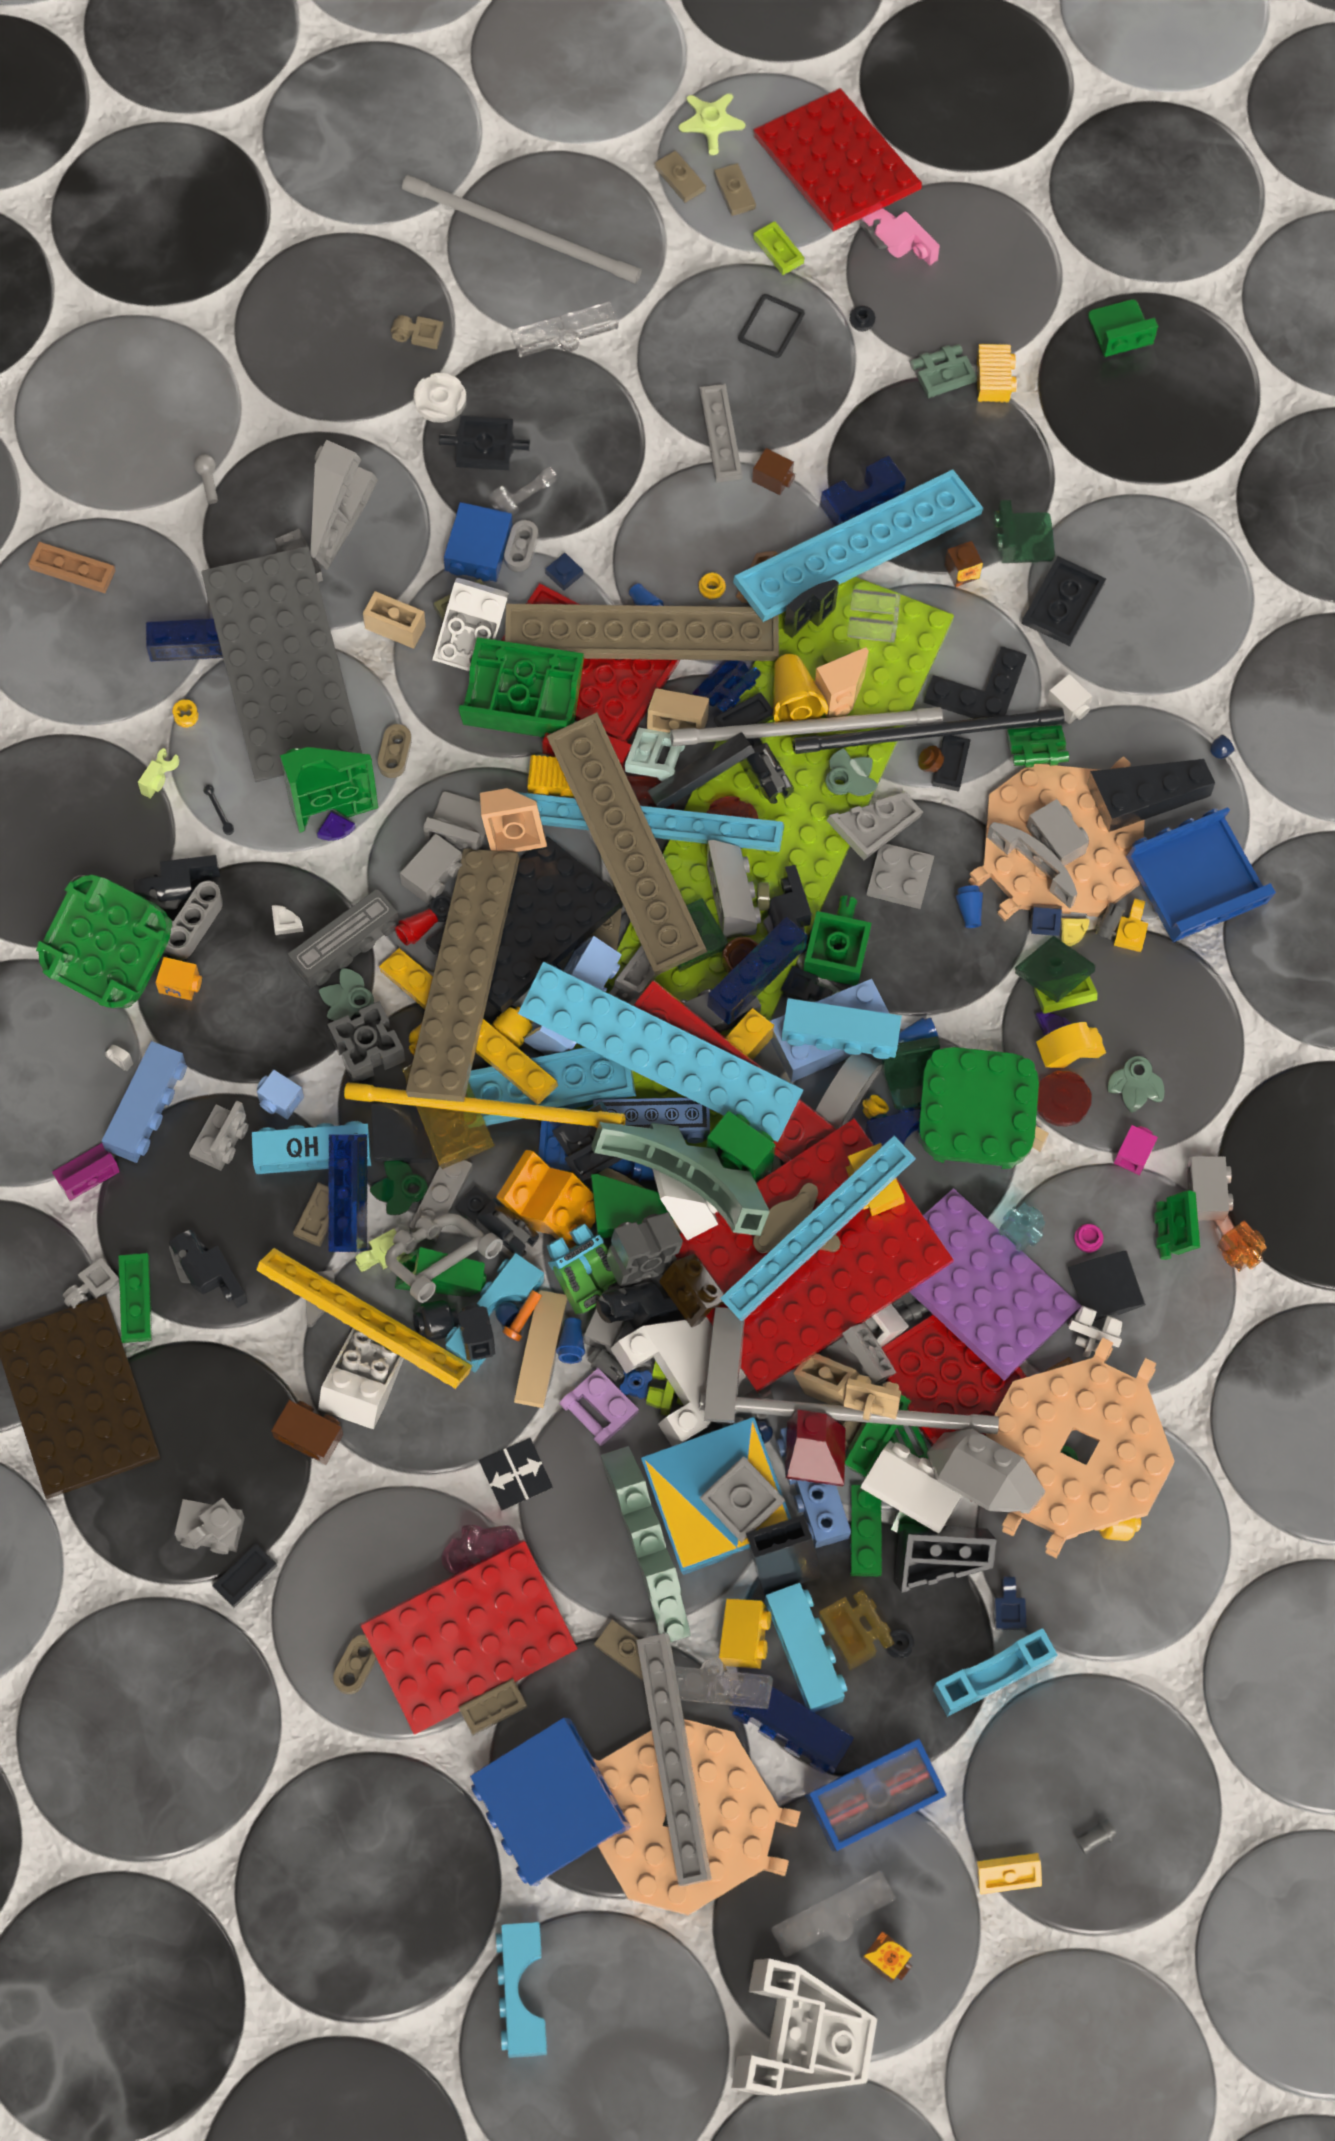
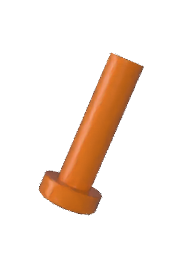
M534 1290L531 1291L510 1327L505 1326L502 1332L506 1336L518 1342L523 1336L519 1333L542 1295Z

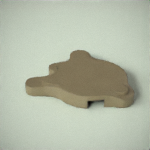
M805 1184L795 1198L781 1202L769 1210L770 1212L761 1236L756 1235L754 1237V1246L758 1252L769 1253L814 1211L813 1207L818 1196V1189L814 1184ZM834 1235L819 1250L836 1252L840 1248V1239Z

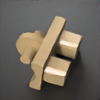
M859 1374L855 1379H848L844 1407L863 1411V1420L869 1421L872 1414L896 1420L901 1397L898 1384L886 1382L883 1386L871 1384L872 1380L869 1377Z

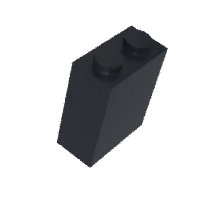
M804 1515L746 1533L764 1596L797 1583L803 1584L822 1577L813 1538Z

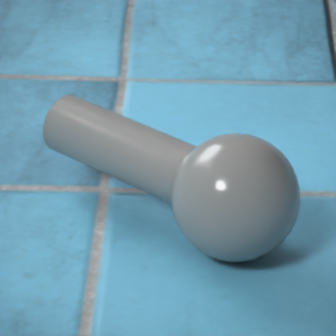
M203 454L196 458L194 468L199 475H202L207 503L215 504L218 502L212 473L215 470L216 464L211 456Z

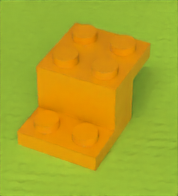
M525 1150L496 1196L499 1201L533 1230L550 1234L555 1239L562 1237L568 1249L576 1246L569 1232L581 1224H586L591 1229L596 1221L593 1193L573 1173L550 1168L534 1151Z

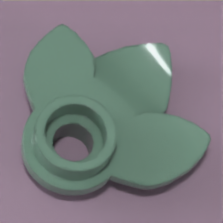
M841 749L833 754L829 762L831 771L826 777V786L830 792L837 795L849 792L856 796H865L872 793L878 787V784L869 778L873 763L872 758L859 757L850 759L845 749ZM842 780L844 784L838 785L835 781Z
M341 969L340 984L319 989L322 1000L331 1007L327 1018L333 1021L347 1015L349 1018H352L354 1015H359L360 1009L374 1004L373 994L364 988L363 978L358 973L349 969ZM358 999L365 1000L363 1005L358 1006L355 1004Z
M1134 1056L1127 1060L1124 1068L1115 1071L1108 1081V1092L1122 1093L1124 1104L1131 1113L1140 1109L1147 1101V1098L1155 1102L1163 1101L1165 1092L1163 1081L1152 1072L1151 1063L1142 1056ZM1135 1065H1140L1143 1068L1142 1075L1134 1073Z

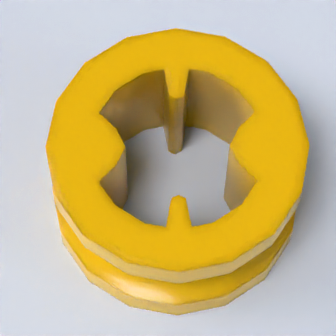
M183 699L173 706L172 713L178 726L188 728L196 724L199 715L197 707L192 701ZM190 710V716L184 715L181 717V711L187 712Z

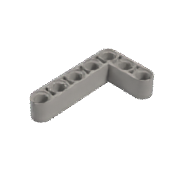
M85 875L76 876L71 881L74 882ZM204 881L195 888L175 920L172 921L171 935L163 952L164 954L177 960H184L193 953L223 906L221 892L216 883ZM207 895L215 896L213 900H203V898ZM193 917L200 918L197 923H188ZM177 940L185 941V943L181 946L173 945V943Z

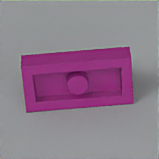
M103 1143L54 1170L52 1174L69 1201L116 1175L120 1170L111 1153L105 1151Z

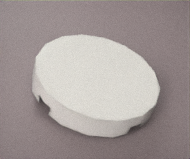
M448 373L430 374L431 377L420 380L414 389V404L417 412L423 418L432 422L444 423L454 420L463 412L466 406V391L457 377Z

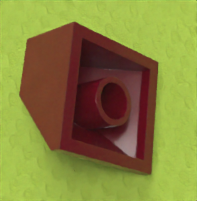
M797 1410L787 1422L785 1478L843 1487L845 1480L846 1428L827 1414Z

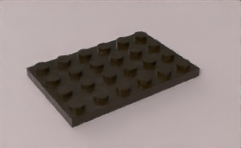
M106 1295L79 1304L74 1309L70 1307L0 1332V1359L46 1499L161 1459Z

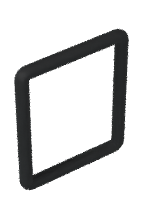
M763 294L740 332L738 340L747 346L779 358L785 351L805 312L799 307L771 295ZM765 299L799 313L778 352L744 339Z

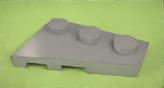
M904 792L878 800L872 805L852 808L846 813L829 815L826 821L865 860L920 818L923 811Z

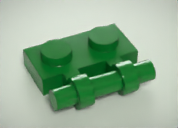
M1062 725L1007 729V741L1011 755L1021 754L1013 755V766L1024 765L1025 768L1034 767V764L1048 763L1049 766H1055L1059 762H1069V752L1062 751L1066 750V739Z
M1187 1190L1167 1197V1202H1156L1154 1223L1158 1227L1156 1248L1159 1249L1160 1259L1168 1260L1172 1258L1171 1253L1180 1255L1200 1248L1196 1192Z

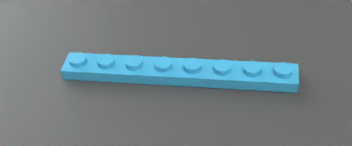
M893 1136L720 1299L739 1320L743 1321L916 1158Z

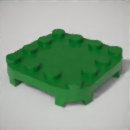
M92 874L82 876L74 882L71 881L64 889L67 891V894L44 940L38 942L36 951L39 954L42 972L50 979L66 985L94 1000L101 1006L115 1009L129 1008L143 994L169 942L172 920L157 904L109 879Z
M958 1047L934 1051L927 1061L922 1077L918 1141L923 1149L934 1158L933 1160L944 1163L945 1160L997 1165L1001 1166V1169H1011L1013 1166L1023 1162L1030 1154L1035 1139L1039 1080L1034 1062L1023 1056L1006 1052Z

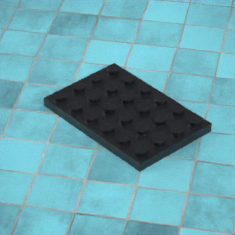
M548 836L546 837L547 847L532 849L518 864L487 999L502 1013L531 988L543 962L555 967L624 906L618 893ZM445 926L426 942L427 948L437 957Z

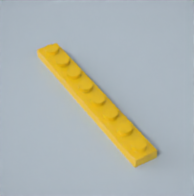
M398 948L379 966V969L388 979L421 1007L426 1009L433 976ZM483 1019L475 1052L533 1102L539 1105L558 1087L557 1081Z
M273 1248L258 1264L257 1271L269 1279L279 1283L294 1294L301 1296L319 1309L326 1311L456 1389L468 1376L472 1365L277 1249Z

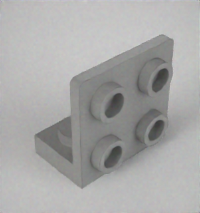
M449 792L442 793L433 819L427 817L423 826L425 841L428 842L437 834L460 852H463V849L480 850L486 836L481 816V803Z
M236 1101L231 1111L217 1104L215 1105L189 1152L191 1158L220 1171L225 1163L229 1164L236 1150L234 1148L238 1139L242 1140L249 1127L241 1102Z
M866 1322L850 1327L842 1333L843 1337L820 1353L823 1357L851 1367L860 1375L869 1377L872 1380L871 1384L874 1385L881 1384L897 1373Z

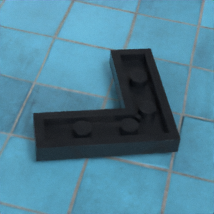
M1001 646L985 692L933 675L924 698V703L941 707L942 709L972 719L1006 715L1027 654Z

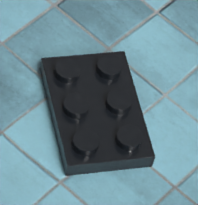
M1058 556L1027 610L1022 624L1067 646H1071L1105 585L1106 578Z

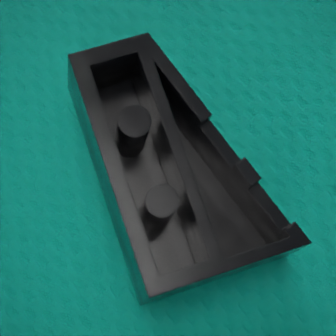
M900 1523L894 1583L902 1593L910 1591L912 1587L936 1584L939 1580L954 1576L959 1578L993 1569L997 1539L988 1528L944 1526L941 1532L937 1533L925 1525Z

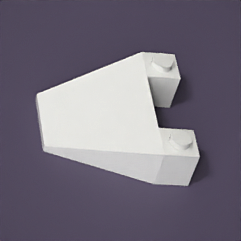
M707 1317L699 1325L692 1328L686 1320L642 1326L620 1339L611 1348L626 1374L654 1357L684 1406L664 1418L658 1424L671 1446L690 1440L703 1431L711 1422L704 1420V1411H699L700 1393H706L713 1332V1326ZM740 1369L739 1384L746 1376L742 1369Z
M773 1959L754 1960L749 1992L777 1999L767 2059L752 2055L737 2056L731 2088L758 2095H779L867 2083L877 2018L797 1965Z

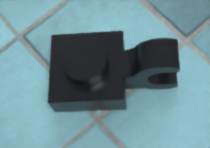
M792 966L781 988L783 995L802 1001H808L809 998H812L817 1002L831 996L833 993L832 990L817 985L818 976L795 966Z

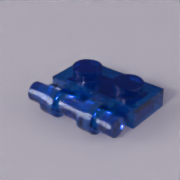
M724 660L692 694L709 698L710 706L714 707L717 704L718 708L725 712L730 706L734 707L740 701L739 697L746 690H751L756 685V680L760 677L761 672L755 667L749 671L746 663L743 661Z

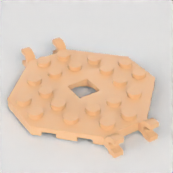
M1123 756L1111 769L1130 767L1131 763ZM1034 764V767L1023 768L989 794L983 866L977 867L970 872L971 878L968 882L971 885L981 886L987 879L991 878L1009 897V899L999 905L1001 909L997 913L1004 921L1009 919L1019 909L1031 910L1034 904L1062 906L1063 914L1076 912L1086 913L1087 916L1099 917L1107 910L1109 902L1116 904L1140 885V881L1126 856L1132 849V844L1144 837L1145 820L1108 832L1087 786L1090 771L1098 769ZM1056 799L1062 806L1065 805L1070 810L1073 821L1078 827H1082L1089 837L1086 853L1065 865L1077 891L1075 903L1071 908L1067 907L1049 891L1052 879L1016 848L1007 855L987 838L989 827L993 822L1012 826L1033 837L1026 827L1029 815Z
M1103 1337L1093 1358L1013 1381L994 1415L999 1417L998 1433H986V1437L1022 1456L1045 1489V1495L1029 1514L1021 1513L1020 1511L1010 1512L1002 1524V1532L1013 1537L1022 1518L1053 1533L1046 1545V1554L1054 1558L1058 1557L1065 1541L1077 1537L1078 1534L1091 1530L1097 1531L1117 1525L1119 1522L1147 1516L1175 1461L1147 1386L1155 1373L1156 1363L1145 1358L1136 1378L1105 1363L1113 1351V1342ZM1077 1430L1099 1442L1087 1465L1061 1453L1071 1431Z
M684 1719L712 1878L710 1881L684 1887L678 1885L669 1827L663 1826L666 1809L652 1730L604 1759L598 1761L593 1758L632 1827L624 1833L616 1834L598 1845L601 1854L622 1887L627 1899L689 1916L699 1910V1908L719 1898L763 1870L785 1876L789 1860L768 1857L767 1855L775 1822L797 1827L800 1811L778 1807L734 1732Z

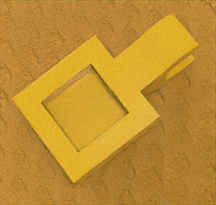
M1134 898L1129 918L1121 917L1114 946L1138 952L1142 951L1148 923L1140 921L1145 901Z

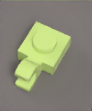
M164 748L158 752L156 761H151L138 781L141 794L150 799L156 791L159 792L165 783L164 773L176 769L180 762L176 754L171 761H165L167 751Z
M394 1228L369 1241L371 1250L361 1252L355 1256L357 1260L355 1263L361 1272L377 1263H380L383 1269L387 1268L385 1255L387 1250L394 1245L393 1238L397 1233ZM406 1253L400 1254V1255L397 1257V1260L399 1261L400 1259L404 1258V1257L407 1256L408 1254H406Z

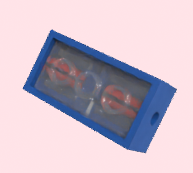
M917 1739L805 1794L833 1852L947 1796L920 1739Z

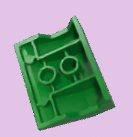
M477 637L470 663L469 686L465 702L459 706L463 725L545 737L547 732L552 734L573 724L577 710L584 653Z
M305 747L302 749H290L285 754L280 755L289 804L299 833L305 831L310 816L334 809L341 815L349 818L379 808L370 754Z

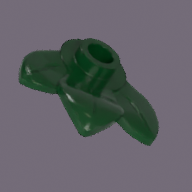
M385 1161L384 1167L387 1178L374 1184L370 1188V1193L377 1200L387 1203V1215H401L406 1213L413 1203L423 1200L428 1190L427 1182L422 1176L413 1174L408 1164L401 1161ZM411 1186H417L419 1188V1190L416 1193H410L408 1191V1189Z

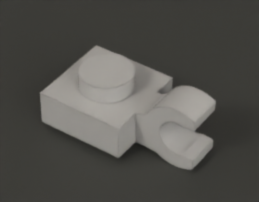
M222 1498L199 1516L203 1525L187 1534L188 1540L195 1549L212 1536L219 1542L240 1526L242 1520Z

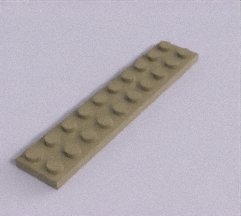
M506 604L505 642L584 653V658L776 661L779 658V618L777 615L763 622L752 607Z
M595 713L548 735L549 743L655 975L657 976L706 953L705 945L598 714Z
M463 849L460 862L462 866L458 870L406 1088L408 1097L464 1102L520 858L516 852Z

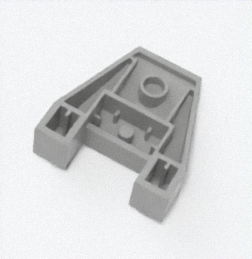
M326 440L324 446H320L315 455L310 554L323 569L328 570L368 503L378 479L372 472L358 467L361 458L356 452Z

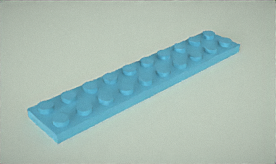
M951 470L735 575L733 583L760 619L765 622L785 612L787 605L806 590L833 579L841 584L981 515L983 507L955 471Z
M546 962L542 963L518 1012L519 1015L722 1115L730 1111L734 1115L740 1114L750 1122L752 1128L758 1132L760 1130L766 1132L776 1142L779 1141L804 1089Z

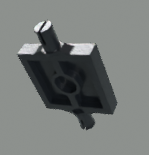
M460 416V424L456 435H439V445L455 446L457 452L456 467L509 471L510 457L514 450L530 451V440L514 439L513 419Z

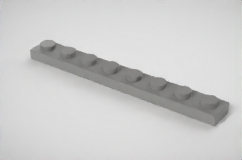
M662 1633L637 1640L677 1880L678 1885L684 1887L710 1881L712 1878L669 1634Z

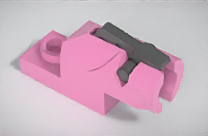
M882 208L862 218V228L878 249H887L897 258L913 249L916 256L924 259L929 265L938 260L940 245L906 211L896 218Z

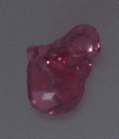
M472 1524L465 1525L461 1528V1538H454L444 1549L441 1556L442 1564L448 1572L457 1574L519 1542L520 1538L516 1530L510 1525L486 1529Z

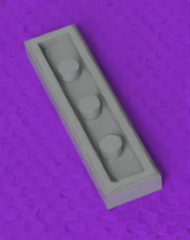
M726 384L700 387L699 393L716 483L741 480L742 469Z

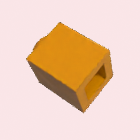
M163 957L156 979L158 992L192 1001L194 992H199L202 983V976L199 975L197 965Z

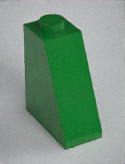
M599 1174L591 1175L597 1231L601 1238L612 1237L614 1229L623 1223L637 1222L639 1225L649 1215L669 1213L661 1201L658 1192Z
M419 1247L400 1259L399 1262L416 1276L448 1254ZM464 1258L431 1279L436 1285L434 1293L461 1297L474 1296L485 1286V1263ZM396 1276L395 1288L410 1291L411 1287Z

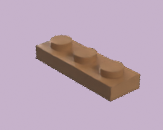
M42 542L38 543L29 562L31 570L102 593H106L115 573L113 565Z

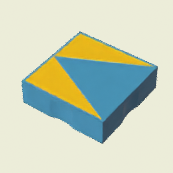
M754 1417L641 1458L683 1575L724 1561L737 1552L750 1549L748 1539L746 1538L741 1543L700 1499L743 1456L783 1497ZM784 1502L756 1530L791 1519L786 1503Z

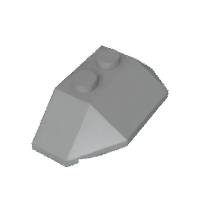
M974 1429L943 1433L927 1453L938 1482L988 1511H1020L1021 1513L1029 1514L1045 1495V1489L1022 1456Z

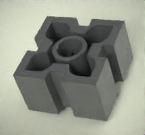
M380 1001L360 1009L359 1018L351 1021L347 1015L327 1024L330 1038L339 1056L342 1055L344 1066L353 1083H358L374 1076L373 1068L382 1065L384 1070H387L405 1062L404 1048L395 1031H391L389 1019Z
M668 1212L661 1215L652 1214L644 1218L642 1224L626 1222L615 1228L606 1260L621 1288L640 1282L642 1277L651 1275L653 1278L665 1274L672 1263L677 1261L675 1254L680 1252L683 1240Z

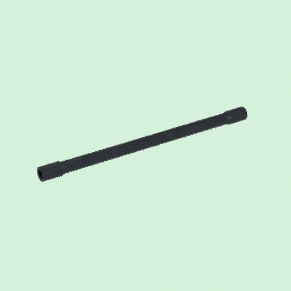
M1061 707L1030 713L827 736L797 737L792 739L794 754H803L826 749L1028 726L1064 724L1065 716L1064 710Z

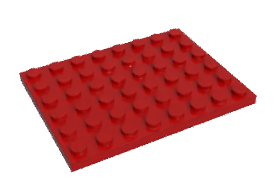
M854 1118L756 1184L770 1210L781 1202L792 1200L799 1194L805 1184L812 1183L818 1189V1196L813 1210H815L849 1178L846 1167L850 1166L848 1156L874 1145ZM898 1179L897 1182L904 1195L905 1203L874 1216L871 1215L869 1208L862 1209L835 1234L841 1242L839 1250L836 1252L818 1250L745 1318L741 1369L757 1393L843 1336L842 1333L850 1327L862 1324L954 1262L950 1253ZM716 1212L718 1225L689 1240L685 1238L682 1232L680 1233L683 1242L680 1252L675 1254V1256L679 1260L695 1254L720 1290L725 1294L768 1253H760L755 1249L753 1241L756 1235L734 1233L724 1217L719 1212ZM725 1303L717 1306L719 1308H729ZM715 1308L706 1316L712 1326L714 1324Z

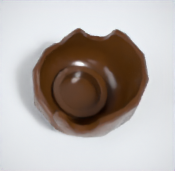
M737 937L725 945L721 961L726 973L733 978L742 979L747 977L750 979L763 970L762 965L765 955L758 943L749 937Z

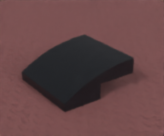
M833 579L820 583L791 601L786 608L784 633L793 638L809 621L818 627L836 608L839 582Z
M602 1101L585 1110L608 1112ZM562 1123L555 1127L552 1132L567 1154L565 1161L581 1182L590 1178L592 1174H597L622 1160V1158L593 1152L591 1146L597 1131L596 1127Z
M395 1103L371 1104L374 1162L403 1160L406 1164L433 1162L430 1107Z
M1126 1250L1068 1267L1081 1306L1097 1311L1094 1321L1115 1313L1121 1315L1146 1305Z

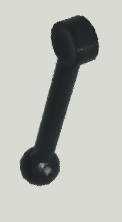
M206 785L203 791L209 796L223 824L224 834H233L234 827L231 823H228L214 795V787Z

